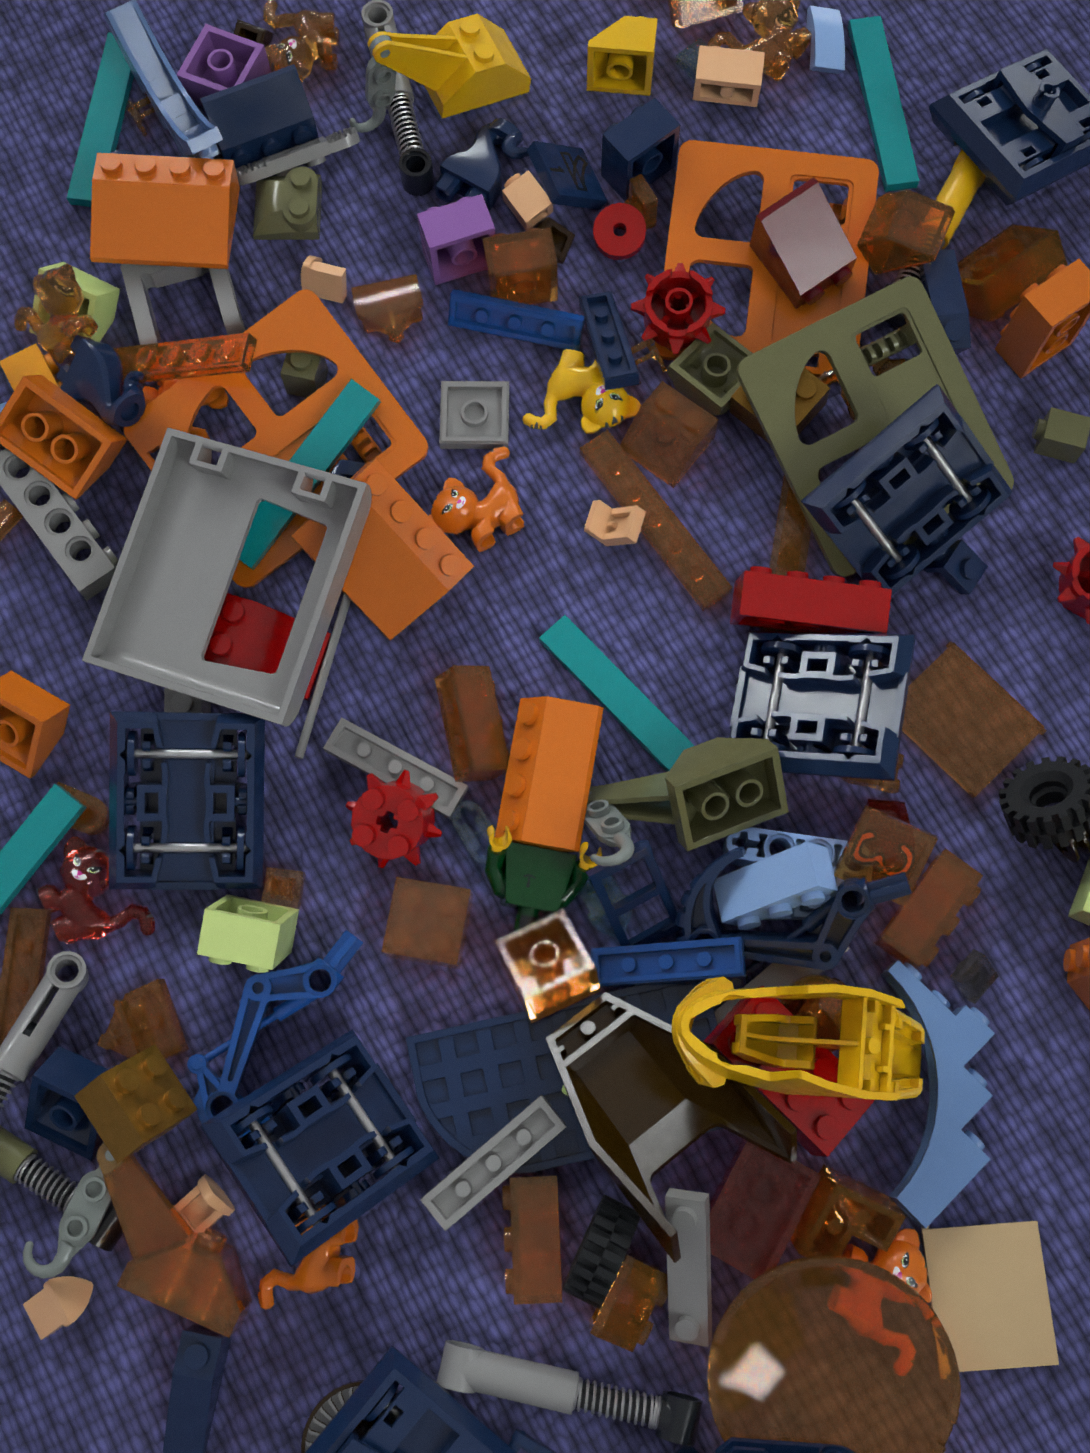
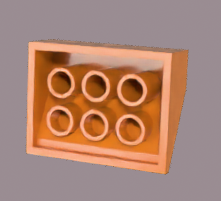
M97 153L92 177L91 262L228 269L240 192L234 160Z
M373 459L362 466L350 478L367 483L371 488L372 499L370 511L342 591L388 640H392L448 593L474 565L377 459ZM307 519L290 537L316 562L327 527Z

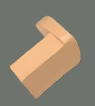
M309 255L301 268L302 290H311L318 298L343 304L347 296L346 268L322 263V258Z
M204 1174L198 1180V1185L170 1209L169 1213L194 1242L224 1215L230 1216L235 1211V1208L221 1187L212 1178Z
M74 1276L49 1279L44 1283V1288L23 1304L40 1340L55 1333L63 1326H70L79 1318L87 1307L92 1295L93 1283L91 1281Z

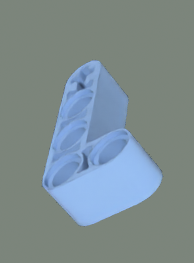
M749 827L727 836L723 844V854L738 848V846L734 845L738 839L744 840V846L750 848L746 849L744 857L734 860L731 864L745 867L772 856L769 852V846L773 843L781 844L787 850L808 841L828 848L837 888L842 881L848 878L860 879L866 877L868 882L872 878L873 863L861 864L860 870L855 871L846 866L844 856L845 854H850L853 841ZM760 841H762L763 844L759 851L760 857H757L756 854L759 849L756 848V846ZM863 844L862 853L864 855L872 854L870 849ZM852 890L857 897V906L861 905L865 900L863 895L858 891Z

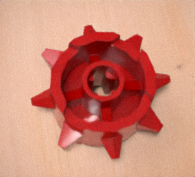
M678 263L673 272L672 269H667L655 277L646 274L645 279L648 287L645 298L631 303V310L642 315L644 319L645 331L641 336L642 340L652 339L662 347L672 351L673 355H678L683 348H687L696 338L709 344L712 341L707 331L710 320L724 315L726 310L725 307L713 302L711 286L715 281L714 278L709 277L705 279L693 270L686 272L683 263Z
M1077 537L1073 539L1075 555L1070 561L1053 563V568L1061 573L1058 589L1060 595L1057 597V600L1065 609L1071 610L1072 613L1086 619V623L1090 625V544Z
M404 770L397 780L384 783L376 775L370 773L366 776L368 790L357 801L346 803V808L352 811L351 827L353 831L352 838L349 840L351 845H358L365 852L378 858L379 868H384L389 860L402 856L415 866L420 864L419 846L425 843L429 837L442 836V831L434 826L435 811L434 808H431L439 798L437 793L423 794L425 792L422 788L410 782V772L408 770ZM390 813L394 814L393 819L398 820V825L394 826L391 823Z

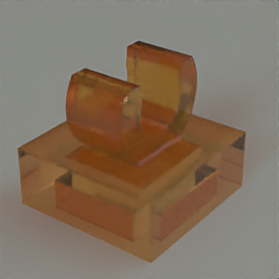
M267 867L261 901L300 910L306 874L303 871Z

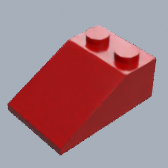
M227 593L204 659L209 662L273 674L278 669L295 618L259 602ZM329 632L325 636L304 696L305 700H309L331 637Z

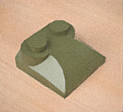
M300 166L290 170L286 176H272L256 181L254 240H320L321 175L316 174L308 167Z
M712 323L707 328L712 341L707 344L696 338L669 365L667 374L673 381L675 388L703 411L710 415H722L729 411L731 396L741 386L736 375L737 365L742 359L753 353L715 323Z

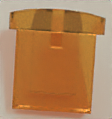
M640 174L630 179L629 197L624 203L638 209L645 219L646 229H650L657 225L658 198L643 175Z

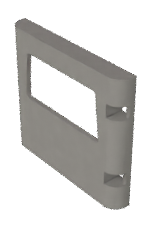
M167 428L82 661L285 727L289 726L295 720L301 708L366 523L372 499L370 486L361 481ZM212 450L221 453L217 465L211 464ZM313 479L324 482L320 495L312 493ZM262 501L269 502L327 527L278 669L273 674L209 662L204 659L258 505Z

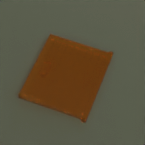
M950 641L946 645L947 649L909 685L902 731L974 799L1038 734L1043 735L1047 730L1045 726L962 649Z

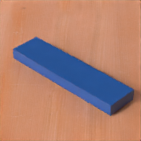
M453 289L450 293L449 326L565 350L579 351L581 347L585 320L583 315Z
M742 937L591 948L592 987L594 988L701 981L723 976L727 979L746 977Z

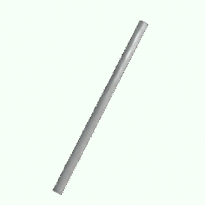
M345 593L294 757L298 759L304 758L351 602Z

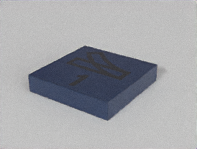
M533 141L529 146L527 152L552 204L600 210L608 201L582 148Z

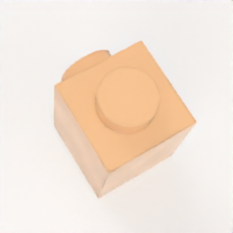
M529 170L523 175H520V173L513 175L504 184L505 189L502 190L503 201L527 232L553 213V204L548 195Z

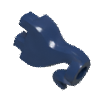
M496 118L493 122L482 126L476 133L474 141L468 150L449 156L440 165L441 176L435 185L437 198L445 202H451L456 193L464 197L482 194L488 210H491L500 195L502 187L500 162L494 146H502L503 153L510 159H521L529 156L528 148L517 147L523 141L521 131L514 124L502 118Z
M76 335L70 346L75 354L71 364L66 363L64 366H61L57 374V378L62 384L60 389L79 403L94 405L106 424L118 427L132 426L139 421L146 408L145 395L139 384L144 374L139 371L129 372L124 379L122 394L123 370L121 359L117 352L109 344Z

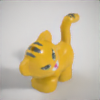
M566 349L563 350L559 364L547 382V393L543 402L545 414L542 417H538L531 413H526L522 421L523 424L532 429L546 430L557 421L558 401L582 397L581 412L583 415L580 420L581 428L585 434H594L601 428L614 427L627 418L640 415L641 404L635 397L628 395L623 387L605 390L596 359L590 367L585 366L584 354L582 352Z

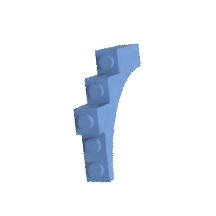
M131 0L105 12L103 17L142 93L146 92L164 130H169L181 156L214 159V156L220 154L216 143L223 140L219 129L204 117L183 87L152 33L137 1Z
M897 960L891 963L880 975L894 989L899 998L903 1000L911 1018L921 1023L924 1028L925 1044L922 1045L928 1069L929 1106L925 1129L913 1162L900 1183L888 1197L916 1226L927 1228L990 1161V1158L982 1151L985 1148L984 1143L971 1131L966 1130L963 1132L961 1129L993 1096L985 1088L988 1085L986 1080L974 1069L969 1068L967 1070L964 1066L995 1033L988 1027L990 1024L988 1018L975 1007L969 1008L965 1005L951 1012L948 1009L951 1006L949 1001L938 991L932 990L931 992L920 981L922 975L915 967L908 962L902 964Z

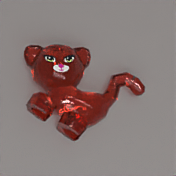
M77 836L71 837L64 846V861L59 870L65 888L61 891L55 885L46 884L37 889L38 896L45 909L50 908L51 912L59 910L61 912V916L51 921L60 942L64 941L69 945L80 940L101 939L108 933L123 928L132 919H138L142 934L146 936L152 935L155 931V919L148 907L132 903L118 914L110 916L95 905L93 897L101 896L109 889V855L94 846H88L85 841Z

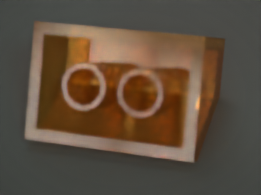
M1012 224L957 262L969 317L988 322L1000 319L1004 316L1005 311L1021 302L1019 297L1026 288L1033 283L1040 285L1045 282L1048 275L1058 266L1064 264L1067 267L1068 264L1058 230Z

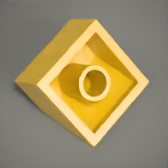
M623 16L588 41L587 91L650 96L658 18Z

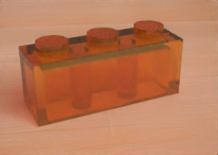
M451 666L434 679L455 782L493 780L507 772L510 754L505 742L502 727L503 721L498 709L495 684L492 680L490 666Z
M945 848L935 856L911 890L912 894L906 897L874 943L902 964L908 962L915 968L920 967L921 964L927 967L939 951V948L935 946L942 934L948 937L960 922V918L956 916L963 904L969 907L979 895L981 888L977 884L983 875Z
M557 1175L510 1177V1186L502 1187L503 1211L511 1210V1227H504L505 1252H512L513 1269H505L506 1294H514V1305L562 1303Z

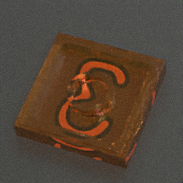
M865 805L833 871L834 876L842 880L866 877L867 881L870 882L905 872L911 891H913L938 838L934 834ZM910 895L890 901L905 907Z

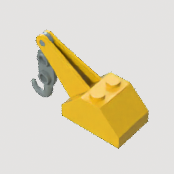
M478 13L447 22L436 35L379 31L373 34L367 42L373 57L368 61L366 68L365 97L373 110V115L366 122L357 123L354 118H350L349 123L351 128L356 127L357 132L360 133L372 131L380 126L384 121L386 108L392 103L395 95L396 71L425 86L442 119L528 93L531 77L504 29Z

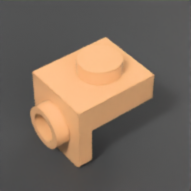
M594 500L584 531L605 546L636 544L646 511L638 505L611 508L601 500Z

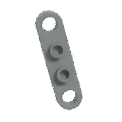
M356 127L345 128L343 133L341 130H338V132H333V134H329L326 138L322 136L264 157L261 161L248 163V167L246 165L238 167L236 173L239 185L250 184L275 174L277 176H286L294 167L307 163L308 167L319 165L326 161L325 156L359 143L360 138Z

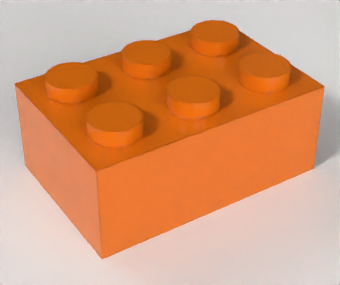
M1077 259L1067 267L1064 264L1058 266L1048 275L1045 282L1040 285L1033 283L1026 288L1019 297L1021 300L1020 304L1009 315L1011 318L1010 322L1001 330L1000 335L1002 337L995 350L1020 379L1071 345L1089 319L1090 270L1080 259Z

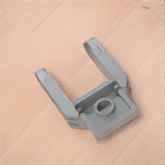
M121 264L120 268L139 342L148 364L155 363L160 358H164L158 340H161L148 292V289L151 287L167 286L200 277L210 272L230 342L246 331L229 269Z

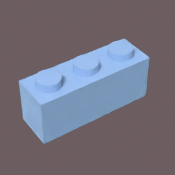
M808 841L716 878L714 884L722 923L738 926L739 930L759 927L761 925L760 921L769 917L782 918L792 914V908L800 905L813 906L825 901L824 896L838 891L828 848Z

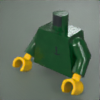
M491 825L487 828L490 845L487 849L485 874L492 892L500 898L501 906L517 909L514 930L536 934L539 913L553 915L558 910L567 908L583 890L588 880L586 871L597 866V864L591 861L590 856L585 855L588 849V842H583L580 845V860L576 861L577 855L512 842L508 826H505V834L502 837L495 838L494 827ZM601 847L598 848V852L596 854L598 856H602Z

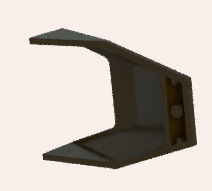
M607 992L546 1037L547 1045L590 1150L674 1263L681 1259L678 1234L675 1228L666 1220L651 1185L652 1178L656 1173L713 1127L723 1128L791 1164L797 1159V1129L755 1087L730 1079H726L724 1085L716 1088L698 1084L688 1072L673 1042L672 1025ZM700 1040L709 1049L717 1053L718 1059L730 1064L712 1045Z

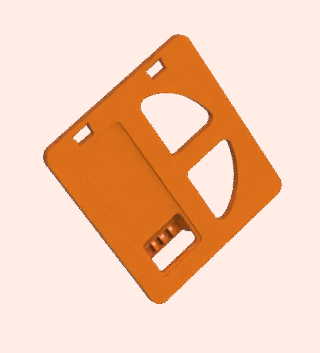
M688 140L679 149L664 271L672 269L673 272L678 263L684 264L686 272H689L691 266L696 263L748 268L752 272L746 329L741 336H730L750 352L755 353L865 298L879 168L874 161L865 158ZM747 175H757L763 182L759 213L792 192L794 182L796 181L807 182L815 177L818 183L845 186L848 188V196L843 201V204H829L857 256L852 269L853 274L840 286L833 284L825 289L824 295L811 305L804 303L796 309L749 246L750 242L701 237L695 231L697 221L710 200L722 188L734 180ZM861 333L856 336V341L859 347ZM657 342L654 344L656 354L665 360L674 361L686 349L683 348L678 355H673L672 351L666 347H662ZM815 353L812 356L818 357L817 367H804L816 377L837 379L834 371L833 373L830 372L829 377L827 376L826 371L833 370L827 356L823 353Z
M307 289L296 292L149 402L138 422L132 426L123 427L125 437L152 471L155 460L150 454L161 447L167 428L190 433L203 403L215 389L222 388L230 394L256 429L255 437L241 448L289 461L348 382L353 379L380 399V405L371 416L391 441L390 447L382 452L370 434L362 427L350 444L365 463L377 459L396 480L427 456L429 450L427 440L318 296L313 291ZM298 352L314 354L333 362L337 366V374L333 379L283 416H277L246 376V368L250 363L281 353ZM343 453L336 461V463L333 465V467L330 469L329 473L333 470V468L339 462V460H348ZM323 481L320 482L313 493L320 495L324 484ZM296 514L254 570L239 560L232 578L233 581L243 588L254 587L301 552L303 549L290 535L307 518Z

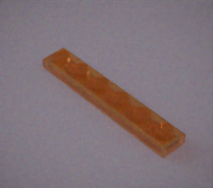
M248 332L113 349L121 359L123 370L122 385H124V379L131 371H139L144 374L143 379L139 383L250 372L257 339Z

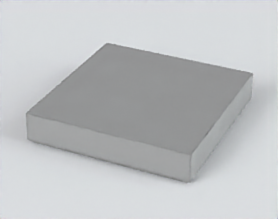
M441 381L440 449H494L503 446L509 449V381Z

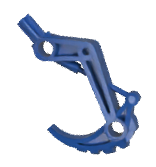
M345 930L323 960L317 957L315 961L256 974L247 979L231 1039L205 1055L200 1053L192 1055L187 1063L189 1071L197 1074L199 1090L193 1103L198 1109L197 1114L202 1124L217 1115L214 1109V1101L218 1096L229 1097L233 1104L243 1099L238 1092L260 1029L277 1019L281 1022L318 998L330 996L345 978L340 973L363 945L361 940ZM319 969L326 970L331 976V985L323 992L314 990L310 984L311 975ZM286 1000L274 1007V1012L265 1017L269 1004L272 1001ZM228 1050L222 1076H219L209 1066V1061ZM266 1117L259 1123V1125H262L263 1123L268 1121L270 1117ZM248 1130L244 1134L240 1135L238 1139L242 1138L243 1136L251 1132V1130Z

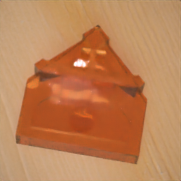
M416 274L351 288L357 317L359 320H362L365 332H381L388 335L390 341L399 344L404 339L403 332L412 323L420 322L423 319L421 307L424 304Z
M156 979L126 993L123 999H115L113 1004L115 1011L106 1033L101 1034L97 1044L106 1050L111 1049L128 1058L156 1044L165 1060L189 1050L165 979Z

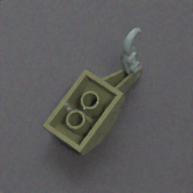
M717 737L683 750L668 772L606 785L591 786L584 823L600 842L605 843L609 847H618L620 849L617 853L610 856L592 854L590 856L591 861L600 866H615L626 862L632 857L635 847L631 839L632 831L628 820L675 824L678 842L688 852L788 813L778 747L768 739Z

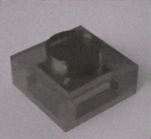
M975 949L958 964L956 970L950 976L962 996L974 1004L999 977L986 955Z

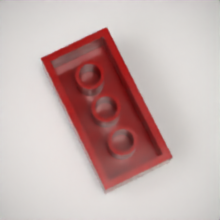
M752 566L750 571H744L734 584L730 624L790 632L886 634L888 630L892 589L881 588L882 583L878 581L861 580L859 585L845 583V578L828 575L823 576V580L808 579L809 574L806 572L787 571L785 576L772 574V569L768 567Z
M776 998L740 999L704 1040V1042L712 1045L731 1065H747L769 1072L802 1070L837 1083L839 1059L827 1048H816L814 1070L766 1066L749 1062L731 1053L732 1042H735L736 1038L734 1015L779 1014L794 1016ZM755 1087L797 1129V1141L812 1156L828 1157L875 1101L874 1099L788 1095Z

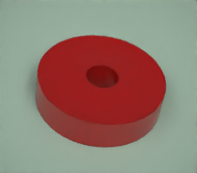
M615 203L605 207L599 212L593 225V237L596 247L604 256L613 260H625L636 255L643 247L646 239V223L643 215L638 209L626 203ZM622 227L626 230V233L622 236H617L614 234V230Z

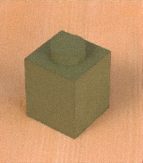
M286 353L280 374L287 394L307 398L325 384L328 374L325 358L308 353Z
M1051 407L1044 419L1038 418L1032 432V439L1036 440L1034 453L1074 464L1086 449L1090 431V417Z

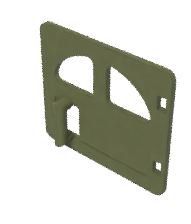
M905 277L745 357L737 365V378L831 571L836 576L847 577L855 574L856 571L806 509L801 500L821 484L818 479V473L823 466L865 446L936 384L941 387L959 415L967 423L1010 489L1013 488L1014 478L929 296L922 282L916 277ZM898 314L904 316L907 324L859 348L856 341L858 334ZM917 343L920 350L918 356L879 376H874L871 373L870 366ZM815 353H823L827 356L855 414V421L851 425L811 445H806L799 440L796 428V391L801 373L808 360ZM950 504L944 508L947 514L949 513ZM911 536L903 544H912L917 538Z

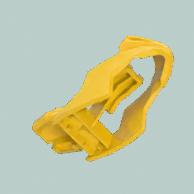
M723 976L706 979L695 986L676 1007L673 1015V1042L688 1072L700 1085L716 1088L724 1085L726 1079H730L760 1089L788 1095L829 1096L883 1101L916 1098L922 1092L923 1078H920L922 1044H925L924 1028L921 1023L896 1009L905 1008L902 999L873 989L838 984L734 989L733 982ZM826 997L842 1000L840 1040L816 1039L818 1020L816 1017L779 1014L734 1015L736 1038L735 1042H732L731 1051L732 1054L757 1064L777 1068L814 1070L816 1048L838 1049L837 1083L802 1070L769 1072L747 1065L728 1064L718 1059L716 1052L709 1049L691 1033L693 1022L697 1015L726 1000L745 998L796 1000Z

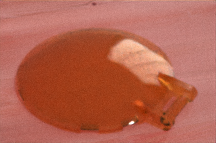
M810 1256L780 1264L764 1272L742 1289L730 1303L720 1319L710 1346L707 1370L708 1396L712 1415L724 1442L730 1437L835 1444L847 1447L855 1453H944L953 1425L958 1420L961 1395L959 1368L954 1349L943 1324L924 1298L905 1281L877 1265L843 1256Z

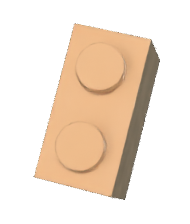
M700 45L693 100L757 107L762 85L765 52Z

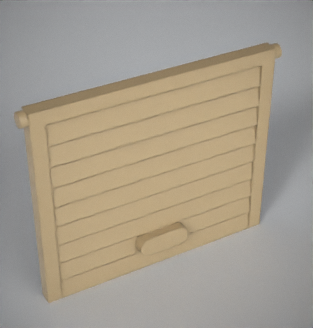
M1035 1220L942 1228L921 1227L924 1258L928 1273L927 1280L932 1292L930 1303L941 1377H949V1373L1059 1365L1038 1222Z

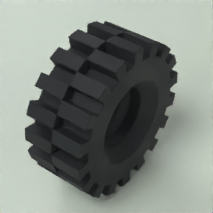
M1057 756L1056 761L1051 762L1050 757L1041 758L1042 763L1037 765L1033 761L1026 763L1027 769L1024 771L1019 768L1012 772L1014 779L1006 778L1003 782L1004 788L999 790V803L1012 836L1015 835L1016 840L1021 844L1027 841L1028 846L1032 848H1037L1038 844L1042 843L1044 849H1053L1054 843H1060L1061 848L1069 846L1068 840L1072 838L1077 842L1084 839L1083 832L1087 831L1090 833V767L1086 764L1081 766L1080 760L1074 758L1067 763L1066 757ZM1060 802L1056 805L1045 807L1046 805H1049L1051 803Z
M604 1194L577 1250L562 1291L600 1309L617 1277V1273L637 1229L640 1216L635 1209Z

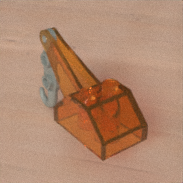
M103 1143L97 1151L99 1167L81 1178L59 1223L58 1249L53 1261L46 1265L37 1263L32 1254L34 1244L32 1241H27L23 1250V1263L27 1271L33 1276L43 1279L52 1278L62 1273L69 1265L72 1257L93 1239L112 1201L133 1258L128 1261L117 1286L230 1338L242 1325L252 1304V1298L235 1247L226 1243L227 1236L213 1229L206 1228L204 1233L194 1232L134 1154L117 1164Z

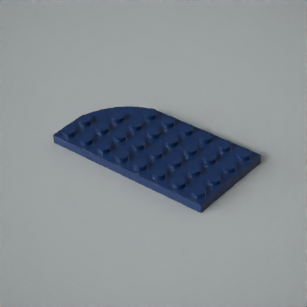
M705 980L638 985L607 993L672 1025L676 1007L695 986ZM602 994L406 1037L416 1094L423 1112L437 1133L450 1146L468 1158L542 1094L565 1121L567 1127L514 1173L536 1172L596 1158L588 1146L569 1096L561 1091L564 1084L547 1045L546 1037ZM713 1007L697 1015L693 1022L691 1033L702 1041L718 1025ZM713 1127L712 1129L708 1130L707 1132H711V1131H715V1130H720V1129H723V1128Z

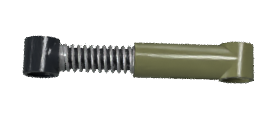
M0 1126V1176L12 1184L17 1182L19 1184L24 1183L25 1188L29 1187V1191H35V1195H41V1199H46L47 1203L52 1202V1206H57L58 1210H63L64 1214L77 1188L76 1181L70 1183V1177L64 1179L65 1174L59 1175V1170L53 1172L54 1167L50 1166L48 1168V1162L42 1164V1158L36 1160L38 1153L36 1149ZM113 1198L90 1243L103 1250L112 1251L135 1214L124 1204Z

